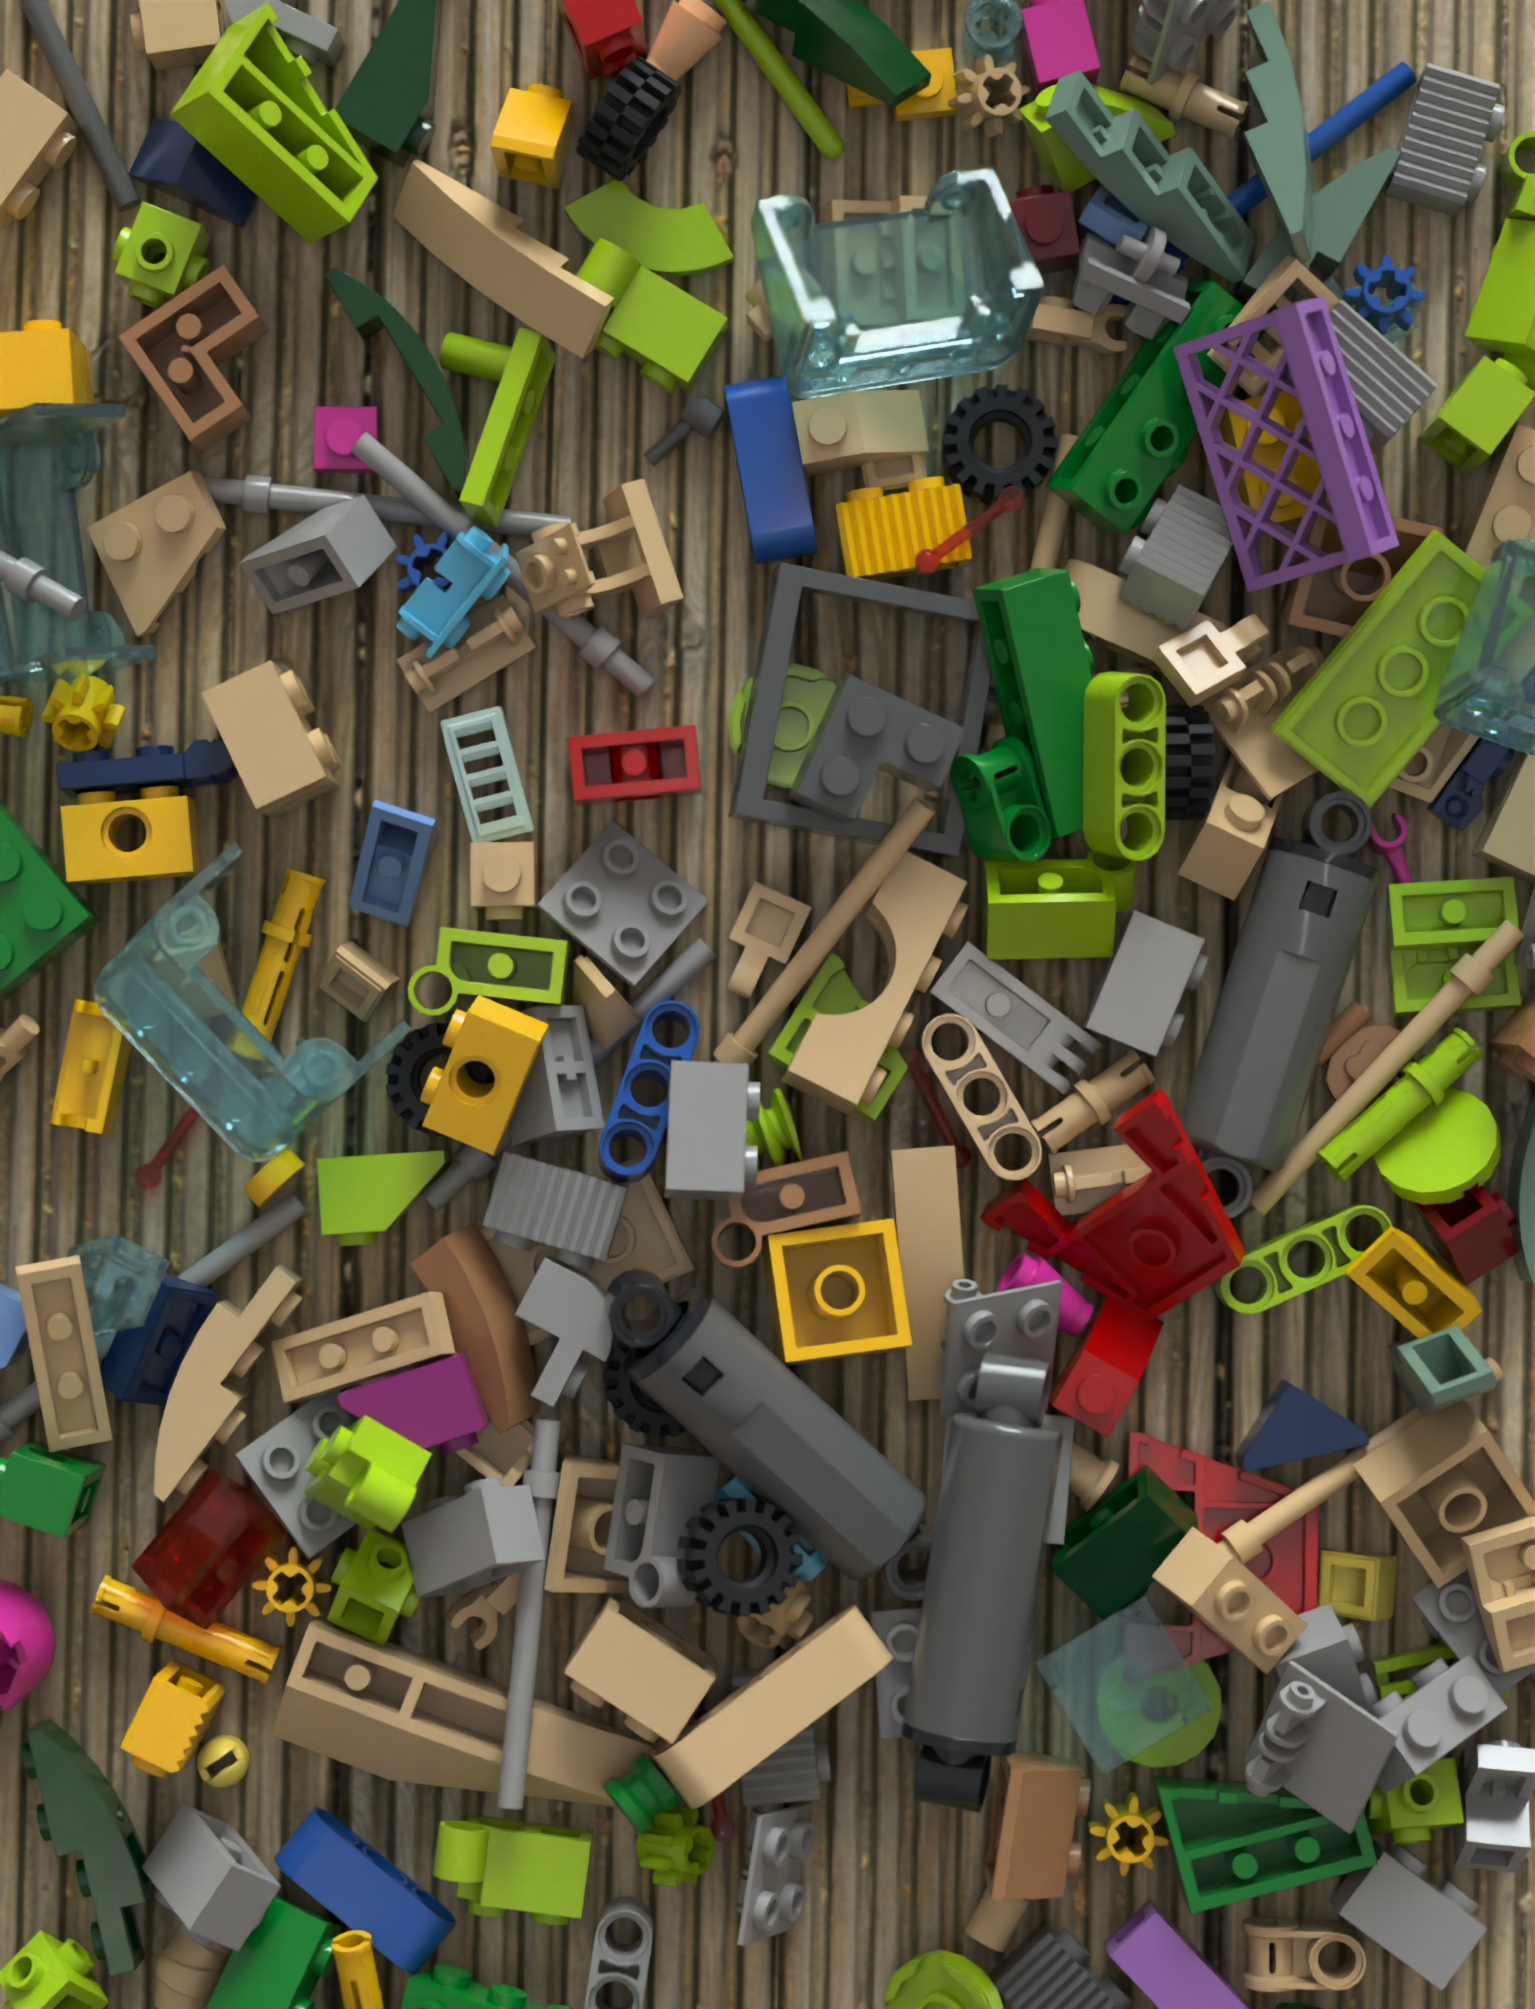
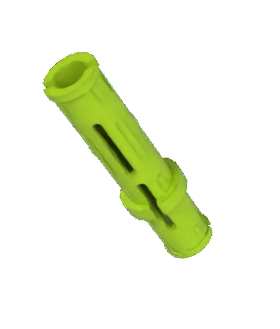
M1454 1027L1450 1034L1418 1063H1413L1412 1061L1407 1063L1401 1069L1403 1077L1323 1149L1320 1148L1316 1152L1319 1161L1322 1163L1327 1162L1324 1167L1338 1181L1345 1183L1351 1174L1428 1105L1436 1107L1445 1099L1443 1091L1476 1061H1480L1484 1055L1481 1049L1477 1046L1472 1049L1471 1047L1475 1044V1041L1462 1029Z

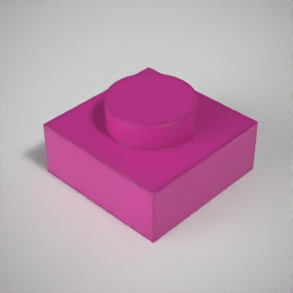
M314 406V470L316 473H375L350 450L365 432H368L379 442V409L377 407Z

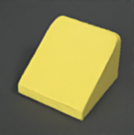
M1321 1550L1317 1608L1330 1603L1336 1616L1375 1622L1391 1619L1394 1610L1397 1557L1395 1555Z

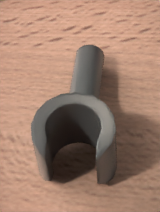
M705 397L692 399L684 408L679 421L644 454L645 458L655 466L687 437L691 429L708 440L724 419L725 411Z

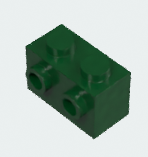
M1145 1465L1065 1528L1064 1545L1052 1544V1571L1104 1621L1119 1608L1128 1609L1142 1599L1149 1585L1156 1581L1152 1577L1155 1571L1192 1527L1198 1530L1197 1514L1148 1465Z

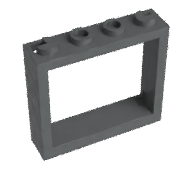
M780 563L772 572L728 817L879 845L894 824L856 818V820L844 824L814 809L764 800L801 590L976 625L958 724L966 728V731L953 760L967 753L977 756L987 751L986 748L979 747L983 722L989 724L992 722L997 706L995 687L990 685L992 674L975 601ZM950 774L939 833L922 830L907 851L949 859L959 856L961 846H970L968 831L959 799L951 784ZM971 775L969 776V779H970V780H973V779L977 778V777H973V776H971Z

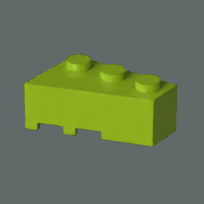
M266 2L227 28L169 115L311 244L352 221L376 183L378 176L335 108L329 112L326 110L306 78L312 71L302 55L294 59L273 25L279 19L269 3Z

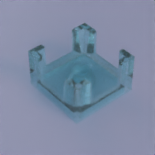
M1146 1594L1035 1662L1103 1775L1213 1709V1703L1185 1662Z

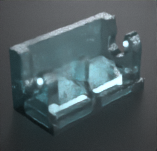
M116 1234L70 1247L66 1257L80 1255L85 1288L93 1298L90 1316L94 1335L100 1337L143 1326L170 1261Z

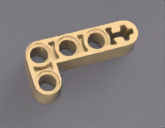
M855 1604L851 1605L813 1631L699 1719L691 1717L673 1744L661 1738L648 1752L683 1801L692 1810L716 1797L882 1670L893 1659V1656Z

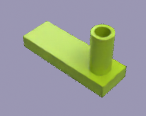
M519 326L513 346L449 332L441 346L440 366L442 369L499 382L459 498L460 503L474 523L498 528L557 357L546 337L536 330Z

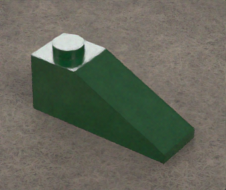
M399 0L335 108L356 142L402 169L411 154L419 157L425 151L436 129V124L431 120L435 111L442 0Z

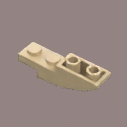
M285 1264L275 1267L243 1311L227 1299L218 1302L197 1332L188 1349L168 1395L159 1428L154 1461L153 1495L161 1501L165 1502L171 1498L177 1490L187 1496L209 1468V1465L202 1461L201 1458L215 1439L225 1445L247 1417V1414L241 1411L239 1407L248 1397V1394L229 1379L233 1373L240 1379H243L265 1350L257 1341L271 1323L281 1328L303 1300L301 1296L295 1293V1290L304 1279Z

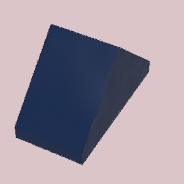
M154 118L129 171L130 177L241 228L245 227L258 198L249 187L178 122Z
M1281 1379L1235 1452L1237 1466L1244 1472L1367 1445L1369 1440L1367 1431L1291 1383Z

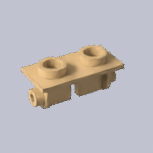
M503 594L468 615L472 622L453 648L448 649L441 645L430 659L425 655L426 641L396 660L429 714L536 649Z
M1127 1144L1059 1152L1054 1155L1048 1154L1054 1206L1062 1216L1088 1213L1152 1171Z

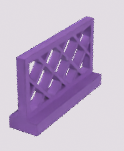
M1324 296L1290 304L1273 310L1271 313L1173 347L1248 593L1341 564L1367 558L1399 546ZM1273 326L1277 328L1284 351L1275 370L1250 356L1260 331ZM1242 338L1238 348L1228 343ZM1212 348L1233 360L1221 388L1204 380L1196 353ZM1244 367L1270 382L1258 410L1232 396ZM1289 371H1290L1292 380L1287 377ZM1281 389L1298 398L1303 415L1295 432L1269 418ZM1226 408L1251 422L1240 450L1227 444L1222 439L1219 423ZM1263 430L1289 444L1277 472L1251 458ZM1308 434H1309V437H1310L1311 442L1308 441V440H1306ZM1300 452L1316 460L1322 477L1314 494L1288 480ZM1245 470L1270 484L1258 512L1242 503L1237 486ZM1281 492L1307 506V510L1295 534L1270 519ZM1327 496L1330 504L1325 502ZM1319 514L1336 523L1344 550L1327 554L1307 542V538ZM1264 531L1289 546L1279 570L1266 574L1263 573L1256 550ZM1300 553L1311 559L1296 564Z

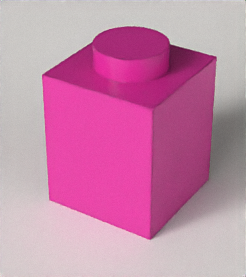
M1031 0L1028 3L1029 8L1022 9L1020 12L1017 29L1034 98L1036 99L1037 95L1044 89L1057 84L1059 78L1081 70L1090 84L1095 85L1101 68L1084 0Z

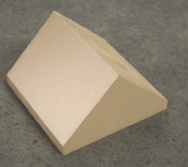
M567 1454L563 1460L544 1590L562 1593L630 1594L629 1577L603 1570L619 1461Z

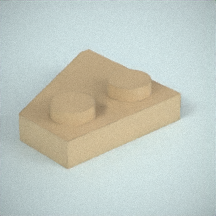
M188 471L86 527L137 637H147L155 633L161 624L157 619L176 592L184 591L196 573L197 563L200 558L211 552L226 530V526L199 471Z

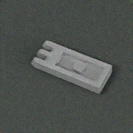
M968 941L929 991L931 995L956 1014L967 1018L977 1030L1063 1095L1066 1094L1072 1085L1062 1074L1052 1070L1057 1062H1062L1078 1075L1087 1066L1085 1062L1068 1050L1073 1041H1076L1083 1050L1093 1055L1102 1046L1098 1040L996 962L986 960V955Z

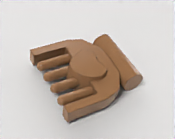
M1353 1001L1332 1021L1318 1063V1067L1321 1068L1327 1062L1323 1081L1330 1096L1335 1101L1344 1094L1401 1032L1386 1023L1364 1027L1371 1020V1016L1356 1001ZM1419 1050L1411 1060L1418 1063L1425 1056ZM1395 1075L1389 1082L1391 1086L1399 1080L1398 1076ZM1383 1088L1377 1096H1382L1387 1090ZM1372 1100V1101L1365 1107V1109H1367L1370 1105H1372V1104L1374 1103V1101Z

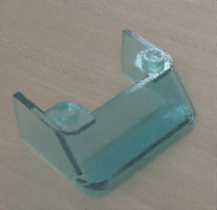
M32 403L0 418V550L17 560L26 557L46 568L50 573V579L86 600V607L82 615L77 620L71 621L39 601L28 603L7 591L5 582L0 579V687L55 681L59 678L62 680L77 678L82 673L89 676L108 674L156 658L155 645L124 646L123 632L113 617L106 611H90L75 491L87 486L100 467L101 451L94 437V430L125 418L124 404Z
M234 842L166 902L104 966L95 982L94 996L101 1012L240 1157L252 1162H266L280 1155L383 1059L412 1029L404 1020L401 1021L358 1062L342 1045L327 1038L307 1040L286 1058L277 1051L196 965L212 950L219 936L218 918L213 909L202 898L229 875L243 853V850Z

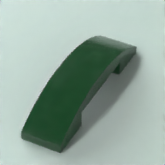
M337 268L331 269L324 275L361 338L364 340L381 329H386L442 422L440 426L426 433L422 438L459 499L470 469L469 452L457 406L437 363L419 335L389 302L355 277Z

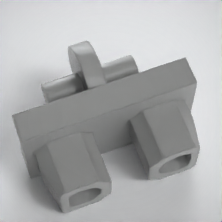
M1151 227L1141 241L1122 234L1116 246L1087 233L1079 246V271L1072 288L1073 304L1094 315L1103 314L1113 295L1120 296L1131 301L1124 313V324L1132 332L1153 340L1169 320L1182 324L1190 311V303L1185 301L1188 278L1176 273L1180 265V259L1164 252L1167 242L1165 231Z

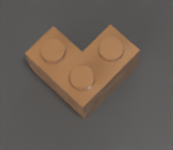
M224 265L209 273L118 336L188 439L200 453H203L252 419V416L225 379L218 366L269 331Z

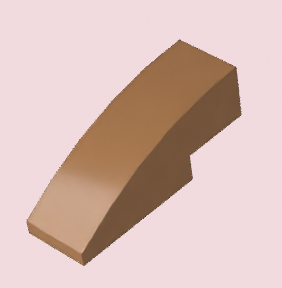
M473 1223L443 1237L410 1263L428 1292L443 1293L455 1352L466 1351L486 1414L499 1433L503 1434L540 1411L539 1400L531 1396L537 1384V1379L523 1320L515 1315L518 1309L515 1296L495 1254L476 1223Z

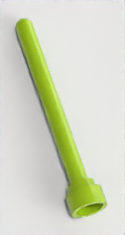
M712 0L822 155L829 159L839 157L844 151L842 138L751 11L745 9L744 1Z

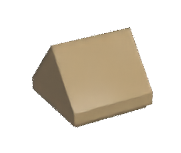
M351 940L342 944L335 951L316 985L366 1023L401 978Z

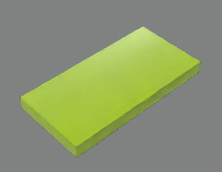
M1433 529L1271 725L1269 730L1344 791L1361 798L1370 809L1533 614L1534 610L1444 535Z

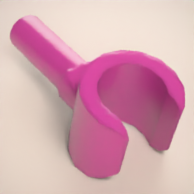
M1398 813L1392 814L1391 820L1393 827L1397 831L1398 839L1391 842L1384 841L1377 835L1376 826L1373 822L1372 831L1367 840L1371 849L1378 854L1386 856L1397 884L1414 883L1402 848L1408 832L1407 823L1404 818Z

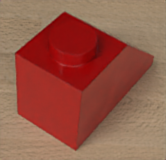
M1105 1296L1050 1392L1048 1402L1053 1407L1108 1437L1140 1382L1164 1322L1157 1318L1149 1322Z

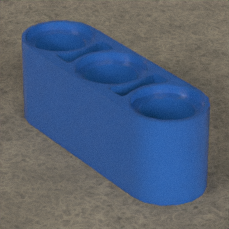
M786 375L725 385V399L755 565L818 554Z
M672 1000L660 1002L647 1013L603 1130L598 1152L600 1168L608 1178L617 1183L630 1184L638 1182L649 1173L667 1128L671 1060L691 1061L699 1037L700 1025L694 1011L682 1002ZM675 1020L685 1028L688 1038L679 1047L667 1048L655 1040L652 1029L660 1021ZM644 1078L655 1079L665 1088L666 1098L658 1106L644 1107L638 1104L632 1097L631 1087L633 1084ZM625 1136L633 1137L644 1147L645 1157L635 1166H621L610 1156L609 1147L612 1142Z
M314 1807L274 1856L278 1867L291 1880L351 1929L369 1932L372 1936L371 1945L408 1973L417 1974L457 1924L453 1915L437 1899L339 1819L322 1808Z

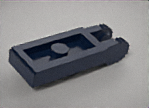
M207 739L195 740L184 754H174L173 746L151 745L137 748L136 757L111 759V752L83 751L73 754V763L56 764L57 786L71 799L78 798L77 794L87 792L114 791L116 795L141 793L140 789L157 786H178L179 789H190L193 787L215 786L218 782H222L224 785L225 782L229 781L231 783L233 778H237L236 774L238 773L222 739L220 741L213 739L212 742H209Z

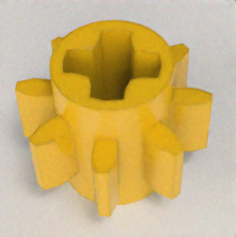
M83 673L80 677L75 678L71 684L59 678L41 716L42 721L53 723V740L66 749L76 752L89 751L97 743L108 749L126 712V707L114 704V687L98 677Z
M297 1544L291 1547L288 1553V1560L283 1563L272 1553L266 1556L264 1562L268 1569L272 1571L271 1575L256 1579L252 1583V1588L266 1590L269 1602L263 1607L261 1613L267 1615L275 1608L285 1612L286 1623L289 1627L296 1623L299 1611L304 1608L311 1615L318 1617L324 1610L321 1603L314 1597L317 1593H326L335 1587V1584L330 1582V1580H321L318 1569L323 1565L326 1558L321 1555L312 1562L301 1558L302 1550ZM281 1572L290 1578L298 1572L305 1577L307 1582L301 1590L306 1598L297 1592L289 1598L283 1594L280 1588L285 1584L286 1579Z
M1131 1791L1127 1796L1126 1804L1114 1806L1107 1798L1102 1799L1106 1812L1102 1822L1092 1821L1088 1822L1087 1825L1090 1833L1095 1836L1104 1837L1105 1840L1094 1850V1855L1098 1862L1106 1860L1113 1855L1117 1859L1118 1870L1122 1876H1126L1130 1864L1141 1861L1145 1867L1150 1870L1153 1869L1154 1864L1150 1853L1154 1845L1165 1846L1169 1842L1164 1833L1152 1830L1151 1827L1160 1820L1162 1816L1160 1809L1154 1806L1143 1813L1139 1809L1137 1795ZM1125 1821L1131 1828L1137 1827L1136 1831L1140 1838L1131 1846L1124 1839L1118 1840L1120 1837L1116 1827Z

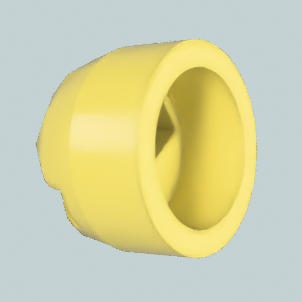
M218 1735L211 1738L201 1748L197 1757V1769L201 1778L207 1784L216 1788H229L237 1784L248 1771L250 1764V1755L246 1745L232 1735ZM232 1751L237 1761L225 1767L214 1776L209 1771L208 1766Z

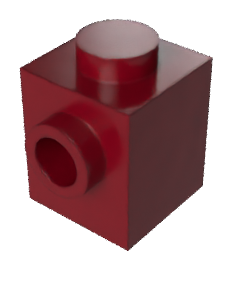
M1039 185L1022 189L1016 193L1017 199L1007 200L1003 220L1013 279L1075 269L1080 248L1071 192L1054 193L1053 186Z
M1477 1183L1472 1188L1463 1191L1465 1197L1451 1203L1423 1205L1415 1202V1206L1434 1247L1466 1286L1520 1252L1509 1228L1517 1223L1510 1207L1497 1191L1489 1195L1482 1185L1478 1187Z

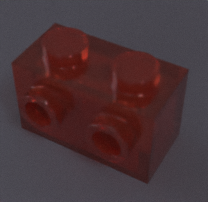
M212 1468L131 1567L166 1610L207 1630L288 1532L252 1490Z

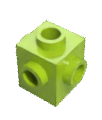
M142 201L132 229L124 227L117 238L112 255V262L118 264L115 273L129 287L127 292L129 297L158 309L165 304V301L169 302L207 275L209 259L205 258L204 254L211 238L202 224Z
M369 1529L358 1551L346 1547L330 1581L340 1587L326 1620L381 1646H385L400 1614L412 1619L422 1598H417L406 1544L401 1540L386 1537Z
M1455 1758L1438 1759L1415 1777L1385 1794L1376 1783L1364 1808L1370 1835L1392 1833L1393 1845L1423 1843L1432 1841L1430 1830H1441L1464 1823Z
M42 1930L0 1970V1985L8 1997V2000L4 2003L5 2009H103L109 2001L91 1971L95 1967V1962L88 1951L73 1939L69 1938L63 1943Z

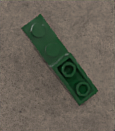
M52 1719L40 1721L27 1731L29 1741L22 1744V1756L29 1779L38 1778L43 1803L37 1805L36 1810L41 1836L45 1842L52 1840L56 1857L81 1851L83 1859L76 1861V1875L82 1896L84 1898L92 1896L97 1921L91 1922L90 1927L95 1955L98 1960H107L110 1976L134 1971L144 1959L145 1953L133 1905L146 1902L155 1890V1885L142 1869L147 1860L134 1825L117 1793L96 1763Z

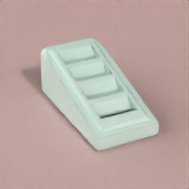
M496 706L440 721L472 842H495L535 831L502 707ZM494 730L495 741L462 749L459 738ZM501 755L502 766L468 774L466 763ZM507 779L510 790L475 799L472 788ZM514 803L517 815L481 824L479 812Z

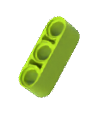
M1107 671L1098 674L1090 681L1085 690L1083 701V833L1088 846L1097 854L1142 861L1151 858L1158 852L1165 834V693L1160 683L1152 676ZM1126 690L1128 693L1129 700L1128 706L1125 712L1123 713L1121 709V698L1124 691ZM1126 754L1128 767L1124 777H1122L1120 766ZM1126 818L1127 834L1123 841H1121L1120 828Z
M1356 1203L1340 1207L1247 1249L1239 1267L1213 1282L1215 1294L1222 1304L1239 1313L1255 1314L1267 1310L1347 1274L1345 1270L1371 1246L1369 1245L1365 1249L1356 1251L1349 1245L1345 1233L1350 1220L1363 1214L1371 1219L1376 1231L1371 1245L1392 1226V1222L1386 1213L1377 1207ZM1307 1240L1316 1248L1318 1262L1312 1272L1304 1276H1297L1289 1268L1287 1261L1288 1253L1292 1246ZM1249 1266L1254 1268L1259 1274L1261 1286L1258 1294L1253 1299L1240 1302L1235 1300L1231 1294L1229 1287L1230 1279L1238 1269Z

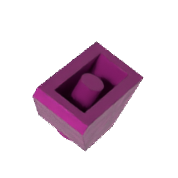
M466 1351L346 1390L337 1396L341 1409L360 1418L366 1415L423 1449L439 1444L442 1455L479 1443L476 1431L485 1429L489 1424Z

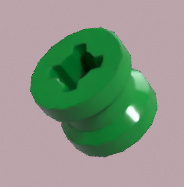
M643 1753L632 1761L631 1770L622 1778L612 1777L602 1785L612 1801L641 1836L652 1827V1819L662 1810L672 1811L681 1803V1800L668 1782Z

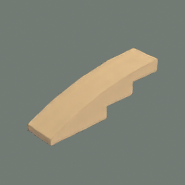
M416 159L413 161L392 216L439 260L479 292L526 325L582 359L592 352L615 298L566 271L565 269L570 259L523 233L521 229L525 222L524 219L421 160Z
M954 1145L890 1150L896 1238L912 1346L904 1349L908 1401L941 1399V1392L936 1388L935 1381L936 1376L941 1371L942 1356L939 1354V1344L944 1340L940 1335L941 1326L949 1322L946 1318L947 1305L944 1302V1294L948 1289L952 1288L954 1280L964 1279Z

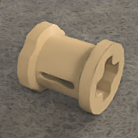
M1074 1433L1069 1491L1080 1498L1079 1506L1088 1511L1110 1484L1119 1468V1464L1112 1459L1106 1462L1101 1460L1074 1441Z

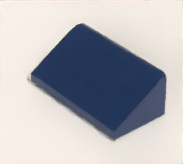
M144 1269L140 1274L100 1370L103 1386L121 1401L166 1406L168 1395L180 1365L197 1332L207 1319L217 1293L206 1287L156 1270Z

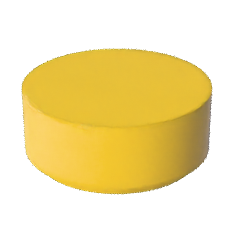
M284 1149L244 1186V1192L261 1208L286 1187L303 1170L306 1164L291 1149Z

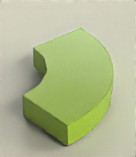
M614 179L564 207L565 213L573 226L592 246H594L598 238L605 239L628 252L643 267L653 273H657L658 276L676 277L702 274L734 262V256L704 202L683 209L655 207L634 196L622 181L618 182Z

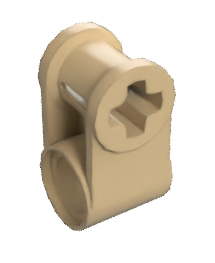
M1254 1916L1245 1918L1242 1921V1931L1248 1934V1971L1242 1974V1986L1245 1988L1263 1992H1286L1296 1989L1340 1991L1349 1989L1357 1984L1365 1973L1367 1962L1364 1949L1353 1929L1341 1921L1297 1920L1280 1916ZM1330 1942H1343L1351 1947L1349 1959L1340 1967L1328 1968L1318 1962L1319 1952ZM1270 1943H1272V1963H1271V1964H1269V1945H1270Z

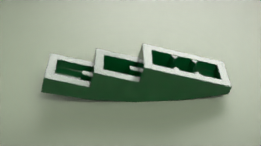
M746 0L745 9L795 33L791 56L892 107L902 103L930 84L931 73L893 31L859 0Z

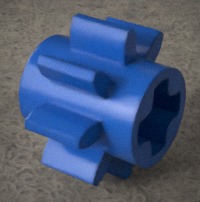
M1384 254L1379 267L1372 271L1361 263L1356 266L1353 277L1361 288L1351 287L1345 289L1341 300H1344L1348 305H1355L1356 312L1384 336L1388 327L1394 323L1406 332L1410 329L1414 319L1405 307L1414 308L1420 306L1425 299V293L1419 290H1412L1410 280L1416 270L1414 266H1410L1403 271L1398 267L1391 266L1389 254ZM1377 287L1386 288L1387 298L1394 300L1390 308L1381 307L1379 296L1373 295Z
M442 532L436 544H425L422 537L415 534L413 535V541L416 549L410 557L406 555L395 556V561L402 568L407 569L409 575L401 579L396 585L401 593L418 588L425 578L419 571L422 564L432 566L436 557L441 558L450 545V537L447 533ZM436 577L433 580L444 590H447L452 583L442 577Z

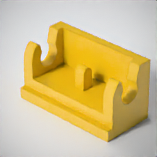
M75 998L50 1120L51 1124L81 1128L84 1131L98 1134H114L138 1010Z

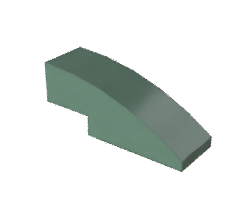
M1389 147L1356 164L1314 195L1311 260L1302 265L1307 269L1309 266H1312L1330 277L1332 276L1400 156V152ZM1282 228L1263 249L1236 292V296L1248 302L1286 255L1295 258ZM1290 285L1283 295L1290 301L1296 289ZM1273 304L1267 313H1271L1278 308Z
M1457 1324L1421 1338L1412 1336L1387 1346L1400 1389L1409 1401L1425 1414L1494 1390L1497 1384L1494 1371Z

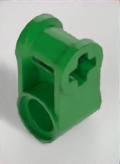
M1008 735L996 740L991 750L976 756L971 753L961 755L953 760L950 768L951 784L959 799L968 831L969 844L973 852L980 859L986 861H1036L1046 853L1051 842V823L1045 812L1038 787L1033 757L1026 745L1014 736ZM1014 765L1016 766L1015 771L1013 769H1008ZM971 775V776L977 777V778H975V779H973V780H970V779H969V776Z

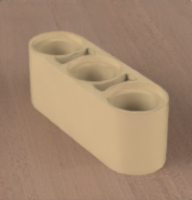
M1069 559L1065 569H1068L1070 579L1076 585L1080 595L1081 607L1078 615L1083 638L1159 673L1164 674L1153 659L1158 647L1208 619L1219 633L1230 628L1224 623L1197 611L1188 630L1179 631L1176 624L1168 625L1165 618L1157 619L1154 612L1145 613L1143 607L1134 608L1131 601L1123 602L1119 594L1126 582L1125 579L1080 560Z
M946 1013L930 1020L920 1034L919 1047L922 1056L984 1164L993 1174L1006 1180L1018 1181L1029 1177L1037 1170L1042 1160V1146L1039 1137L976 1028L967 1018L959 1014ZM943 1024H953L959 1027L966 1038V1048L963 1054L952 1061L939 1058L931 1046V1037L935 1029ZM978 1078L991 1082L998 1094L994 1109L982 1116L971 1113L963 1102V1091L966 1085ZM1010 1133L1022 1136L1029 1147V1156L1025 1164L1014 1170H1007L1001 1167L995 1157V1146L998 1140Z

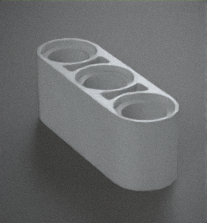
M631 1896L618 1897L608 1902L602 1909L595 1933L584 2009H642L653 1941L654 1918L649 1907L641 1900ZM618 1918H629L640 1925L643 1934L638 1941L622 1945L610 1937L607 1927ZM618 1981L625 1984L631 1990L633 1998L622 2007H611L600 1999L598 1990L608 1982Z

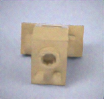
M644 478L619 485L602 500L610 522L609 524L579 532L576 522L568 525L567 522H561L543 527L531 533L533 544L516 552L515 556L534 613L556 610L559 619H566L595 608L593 603L595 599L632 589L641 618L643 619L666 612L684 598ZM594 548L603 575L602 579L595 580L593 571L589 572L583 554L584 550Z

